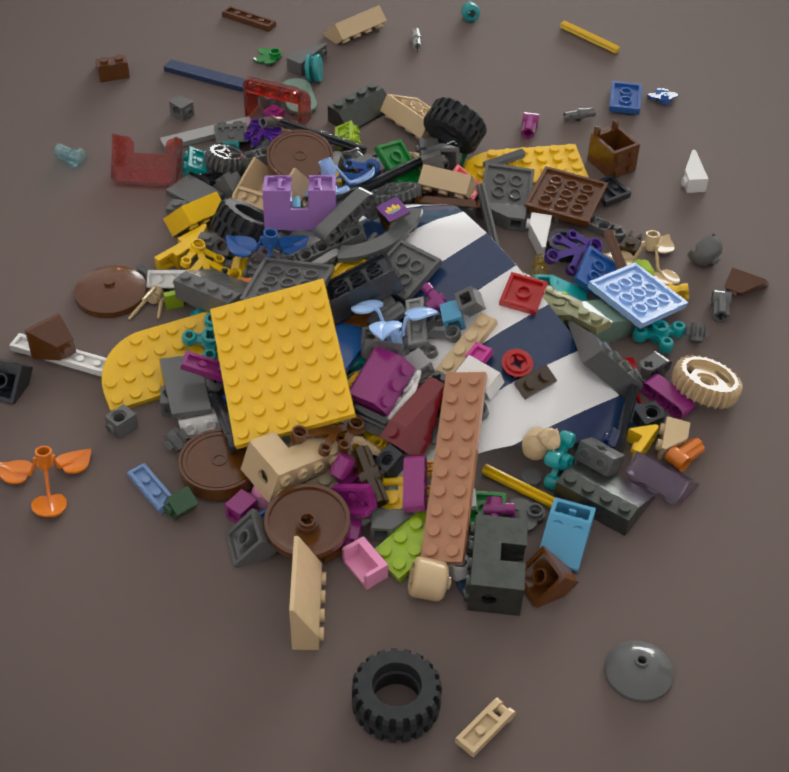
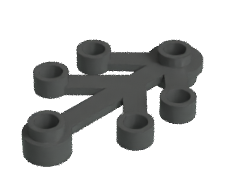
M441 314L434 315L427 322L428 339H447L449 342L455 343L461 338L460 329L456 325L448 326L445 331H429L435 326L441 327L444 325ZM406 324L405 336H403L402 339L403 345L406 348L407 353L409 354L410 352L416 349L410 350L408 347V335ZM429 343V346L423 347L428 358L433 359L437 357L438 350L436 346Z

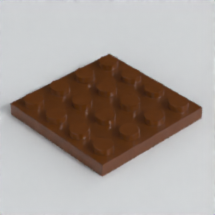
M545 166L524 206L527 207L526 210L552 215L553 218L588 227L607 190L608 183Z

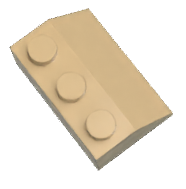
M423 164L418 181L423 191H437L442 196L454 195L456 199H469L477 185L472 175Z

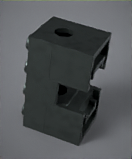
M476 514V522H471L470 535L472 536L469 537L468 552L472 553V557H468L467 570H471V575H466L464 601H468L467 610L520 616L525 589L526 563H523L525 548L527 547V519Z

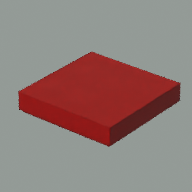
M511 272L499 300V305L536 316L548 282Z

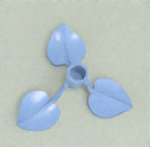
M331 157L318 162L322 175H335V171H337L348 185H356L367 181L375 173L373 166L363 176L349 180L341 172L337 164L334 165ZM336 186V196L349 191V186H343L339 189Z
M366 300L351 307V311L356 314L377 312L380 321L369 325L371 333L382 341L387 337L388 342L402 344V337L405 336L408 320L415 321L435 314L440 315V312L429 307H415L405 312L406 317H404L402 325L399 321H384L379 309L383 307V303L379 300Z

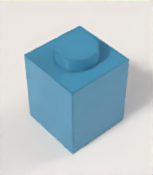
M456 300L439 304L445 329L450 325H456L460 330L466 328L463 313L459 310Z

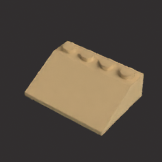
M386 95L380 110L385 114L386 118L394 120L396 125L404 127L405 131L416 135L415 138L418 140L419 138H433L426 132L423 124L424 117L431 108L430 106L415 97Z
M294 536L289 606L292 650H319V642L324 641V627H320V622H325V608H321V603L326 602V590H322V585H326V572H322V563L299 536Z

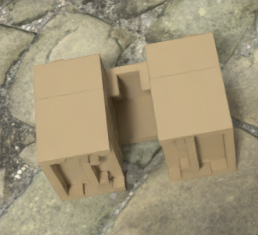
M275 432L249 441L241 470L268 503H270L281 491L302 482L307 483L327 471L329 472L340 453L337 450L338 442L335 440L331 446L330 455L323 457L318 453L320 444L324 443L327 436L309 438L302 444H295L291 439L287 447Z

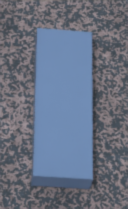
M145 463L128 471V478L159 514L164 513L163 503L166 497L172 495Z

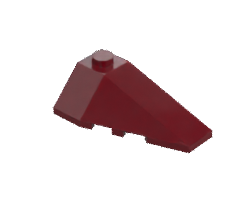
M429 376L390 419L380 438L387 444H392L396 449L409 457L425 455L432 443L433 438L431 436L433 428L437 424L436 417L442 405L445 383Z

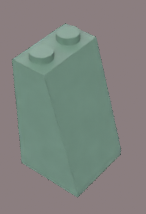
M603 299L583 301L585 308L611 320V328L597 335L587 330L602 342L606 341L609 344L633 334L634 328L637 327ZM564 320L563 323L565 324V326H566V327L568 328V330L570 331V328H569V325H568V323H569L570 321Z

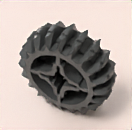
M212 144V146L210 145L206 148L204 163L211 170L221 172V174L229 171L231 174L236 171L240 174L245 171L244 152L240 149L225 144Z

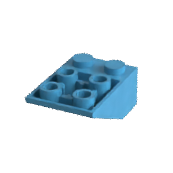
M555 497L540 548L545 546L565 563L570 570L578 572L593 525L596 508Z

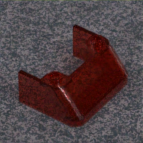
M247 77L243 82L245 117H250L258 107L259 95L298 104V123L307 125L310 121L311 97L308 92L295 86L255 77Z

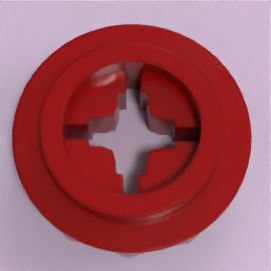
M511 349L502 357V369L506 371L507 375L514 376V379L526 376L533 368L532 357L524 350ZM514 360L517 363H521L520 369L516 365L513 366Z

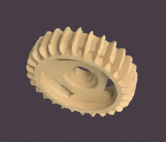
M694 355L681 357L676 362L671 374L673 385L676 386V390L681 391V395H686L687 399L690 398L693 402L700 403V406L704 404L707 408L710 406L714 409L718 407L720 409L733 407L743 389L741 379L737 377L736 373H732V369L726 368V365L723 366L720 362L713 361V359L702 358L700 355L697 357Z

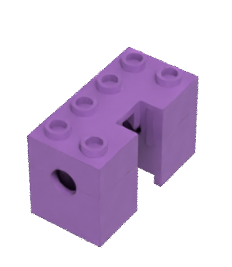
M291 175L264 176L263 209L265 229L274 228L277 231H314L318 224L336 208V175H309V206H305V208L293 206Z

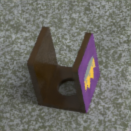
M397 197L376 207L381 226L386 231L391 229L398 220L410 215V210Z

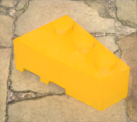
M216 191L179 207L163 218L172 237L188 229L193 230L199 226L198 224L202 225L210 222L221 202V198Z

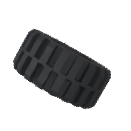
M451 97L436 99L423 121L425 130L429 133L430 137L438 138L440 144L454 140L457 147H459V153L468 155L475 152L487 132L483 118L473 108L468 107L463 102H459L457 99H451Z
M225 198L218 205L211 220V228L225 241L226 235L248 236L255 239L258 243L260 236H263V231L265 230L264 211L244 201Z
M391 648V651L387 652L384 649L378 651L376 656L370 655L366 658V663L362 662L358 666L357 672L354 673L352 679L353 714L356 715V721L360 726L364 725L366 733L369 735L374 733L375 738L381 741L385 738L390 743H396V740H402V743L409 742L411 737H414V739L421 737L422 732H428L439 716L442 683L439 680L440 675L435 668L433 669V664L428 659L423 660V655L417 652L412 654L411 650L408 649L398 651V648ZM401 684L414 690L418 697L407 705L391 706L380 701L375 694L384 686Z

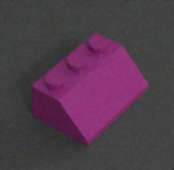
M375 347L350 387L351 397L360 406L383 417L388 416L416 368L403 356L380 347Z

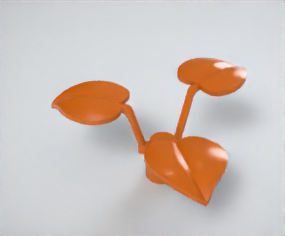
M40 446L35 450L33 464L26 460L0 462V478L9 484L24 483L28 476L33 475L37 465L40 470L44 471L47 496H39L32 501V512L41 517H56L65 511L67 501L62 494L51 495L48 470L51 469L54 463L57 469L63 468V471L68 474L83 472L89 466L91 448L64 453L55 459V454H52V449L49 446Z

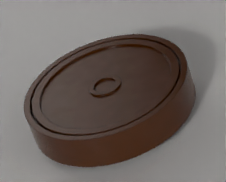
M308 130L287 131L278 135L269 144L267 149V168L270 175H290L292 169L296 168L309 179V175H322L318 162L328 157H331L333 161V150L329 142L315 132Z
M222 429L208 430L194 436L183 446L178 458L180 478L184 487L188 486L193 495L210 501L230 500L241 489L246 492L249 491L254 485L241 470L247 447L242 448V451L230 454Z

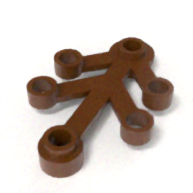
M356 416L352 419L337 422L341 425L329 424L312 430L296 425L292 428L290 438L293 443L302 444L309 438L327 436L324 443H321L318 449V453L321 456L327 457L330 455L331 446L339 433L347 432L344 439L338 442L337 450L340 453H347L354 436L363 434L365 424L362 418Z

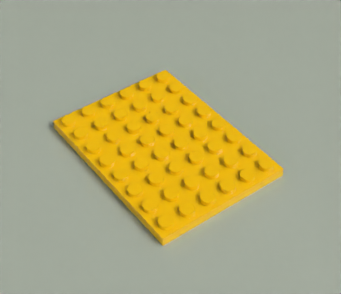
M324 279L210 309L236 449L248 447L249 441L275 432L280 438L288 436L296 425H301L307 430L356 417Z

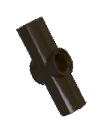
M358 446L352 451L359 470L357 472L361 484H371L377 503L376 508H381L390 502L382 483L384 481L378 465L375 464L369 446Z

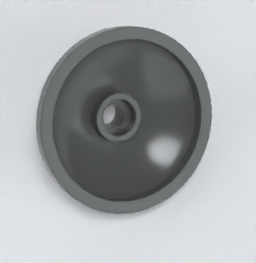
M643 641L623 642L609 652L605 662V676L609 685L615 692L628 700L652 702L666 695L672 686L674 669L670 659L661 649Z

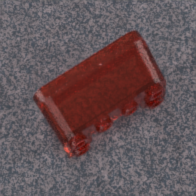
M112 134L111 179L113 182L126 185L170 187L177 182L182 165L181 138L174 137V139L168 140L165 154L134 153V141L132 138Z

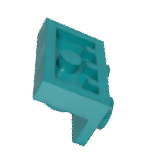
M190 146L188 151L184 152L182 157L184 162L181 167L183 177L188 175L189 171L196 175L207 173V166L204 163L205 151Z

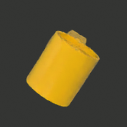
M234 257L232 267L227 274L235 278H244V270L249 265V258Z

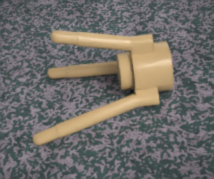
M153 285L142 298V302L128 317V320H131L147 301L151 304L159 303L157 319H160L164 303V297H162L163 289Z

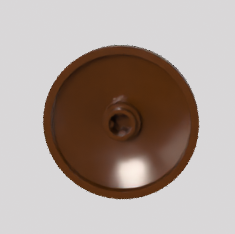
M119 265L104 266L91 270L78 280L74 289L77 306L84 313L97 318H116L127 315L137 308L142 302V298L147 294L144 277L132 268Z
M298 484L281 491L271 500L264 516L265 533L274 549L284 556L293 559L294 536H299L314 555L320 559L335 552L346 540L350 530V512L344 499L334 490L318 484Z

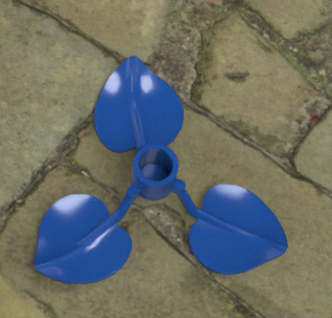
M266 228L263 231V236H260L258 243L255 239L248 236L226 235L227 248L237 257L251 256L252 252H256L261 244L268 250L269 258H272V250L276 246L279 250H283L284 254L289 255L307 247L309 236H284L279 238L278 231L274 228Z

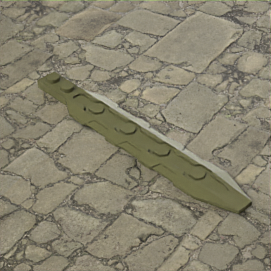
M550 285L547 286L543 298L560 319L572 321L596 335L611 328V320L585 308L581 300L565 295Z

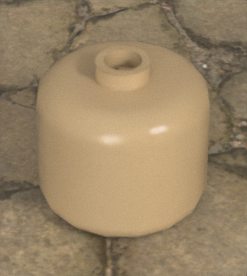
M416 557L412 562L408 578L409 596L430 601H441L445 596L446 590H449L451 586L448 564L437 559Z

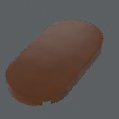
M416 196V198H413L414 204H447L458 208H480L479 201L432 196Z

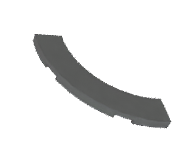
M408 208L410 215L398 220L391 229L377 238L359 244L341 246L337 258L338 262L362 261V258L372 255L374 257L384 251L391 250L400 239L405 240L408 238V234L418 226L423 215L422 208Z

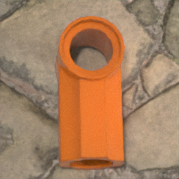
M692 438L680 447L673 446L665 455V460L679 472H683L688 468L692 460L704 453L705 447L699 438Z

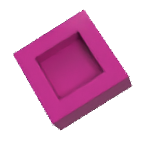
M475 342L465 355V358L470 355L486 364L493 355V351L491 348Z

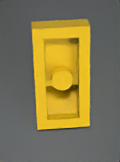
M658 425L641 426L628 430L627 442L633 444L631 448L633 453L632 462L636 464L641 462L657 438Z

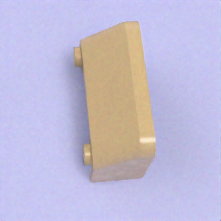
M253 157L232 194V199L244 201L264 211V176H270L267 166L256 157ZM293 168L290 173L292 200L296 196H300L301 203L309 189V179L299 170Z

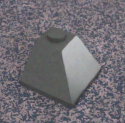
M253 508L225 533L234 567L238 568L267 561L277 552L267 539L264 518Z

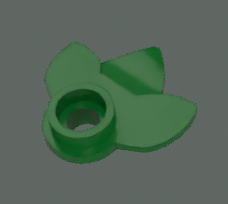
M259 48L260 56L254 58V61L272 64L282 58V52L279 48Z

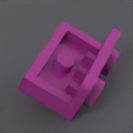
M335 484L332 487V490L337 492L346 502L350 516L365 518L377 507L371 484Z

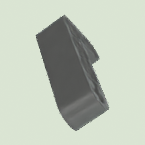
M358 187L318 224L315 229V236L332 245L362 216L371 221L378 219L376 207L379 206L376 196L366 189Z

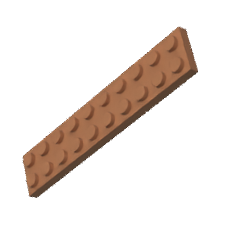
M486 372L446 373L421 557L441 560L448 565H464L487 382Z

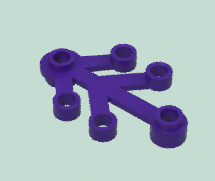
M254 119L248 125L249 130L244 132V140H251L252 146H259L260 139L263 136L272 142L274 138L284 132H282L281 127H261L259 120Z
M573 229L566 234V238L562 234L556 233L552 237V242L555 245L562 244L569 249L559 252L555 249H549L544 254V261L547 264H555L559 259L573 256L570 265L565 269L567 275L573 276L578 270L577 266L582 253H585L589 245L601 252L602 242L598 238L587 239ZM577 240L578 242L582 243L583 245H582V246H579V245L573 243L572 241Z

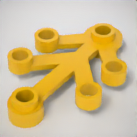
M193 239L189 243L188 248L190 251L180 261L181 267L189 268L192 259L197 255L198 260L191 269H188L189 271L200 270L202 267V269L213 268L227 274L230 270L222 266L225 260L224 256L206 249L205 242L201 239ZM205 255L208 256V257H210V258H212V259H214V260L211 261V260L207 259V258L205 257Z

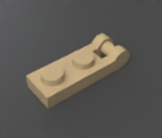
M498 697L495 698L456 737L455 743L474 758L507 723L513 720L516 711L511 707L507 708L504 706L503 701Z

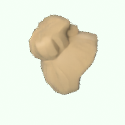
M539 426L530 429L522 439L523 454L531 460L545 458L548 451H553L560 446L561 440L558 429L542 428Z

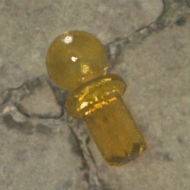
M542 253L535 255V262L532 266L533 277L534 274L546 275V263Z

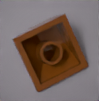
M732 267L724 288L732 292V295L738 296V294L745 295L767 288L769 283L764 278Z
M59 313L25 329L33 359L60 361L76 353L74 339Z
M542 546L526 562L524 591L536 608L565 597L579 583L569 567L545 546Z

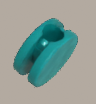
M308 54L306 56L305 74L308 82H313L314 78L316 82H321L323 79V61L320 54Z

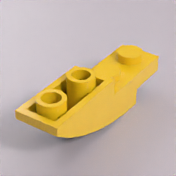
M204 223L179 237L177 245L155 256L156 270H168L173 266L180 269L181 258L190 251L188 248L189 243L193 239H197L201 232L208 233L207 224Z

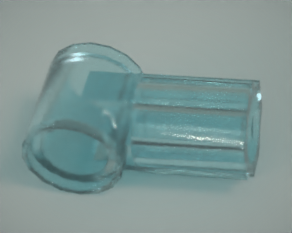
M58 143L53 151L54 156L66 160L72 168H76L88 158L85 150L80 147L72 149Z

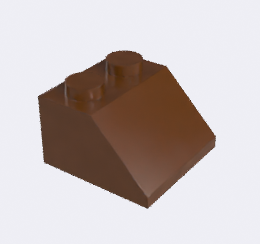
M118 54L112 57L95 59L100 82L130 78L126 55Z

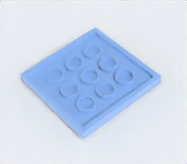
M637 263L591 280L587 286L594 294L602 298L608 305L612 306L640 329L686 308L688 304L686 300Z

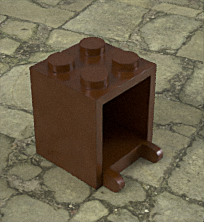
M614 120L611 127L602 130L599 126L594 127V133H591L587 160L606 177L612 175L617 178L636 170L640 144L619 127L617 120Z

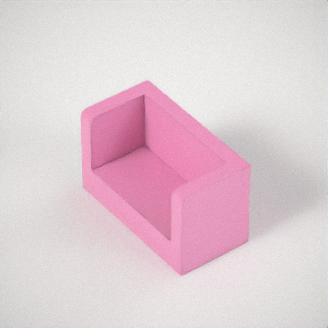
M364 536L342 548V561L366 590L388 578V564Z

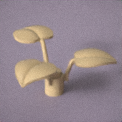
M649 230L646 232L645 241H641V245L634 256L627 251H621L627 266L637 259L644 246L647 251H654L657 271L654 277L665 285L680 284V278L675 272L668 269L661 271L659 268L658 253L667 254L674 251V244L669 234L660 236L659 232ZM611 252L603 253L605 256L613 260Z

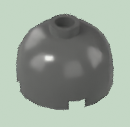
M715 233L709 234L695 245L696 250L694 252L691 249L687 255L698 266L704 267L710 264L714 266L721 260L719 256L723 250L722 242Z

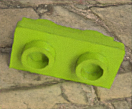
M352 120L335 127V136L361 143L359 138L360 130L357 125H354ZM336 146L338 150L343 149L342 147Z

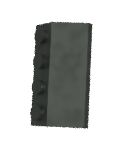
M371 82L329 104L328 121L335 126H339L352 120L354 125L361 128L385 115L380 110L387 94L381 86Z

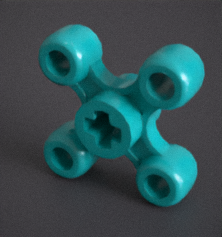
M208 313L204 317L206 329L202 333H195L193 330L184 331L182 343L187 347L200 344L205 349L202 354L203 356L217 360V353L215 352L217 345L211 313Z
M658 320L647 325L650 327L647 329L645 327L641 329L635 327L632 338L637 343H643L646 339L650 338L651 342L659 344L658 349L661 353L669 354L673 350L674 341L668 336L682 338L686 331V325L681 321H676L669 326L666 321Z
M566 430L561 431L559 434L561 440L559 450L548 451L544 458V464L552 468V472L548 473L544 479V486L555 491V484L560 477V472H564L575 463L574 456L568 454L567 451L568 448L573 447L576 435Z

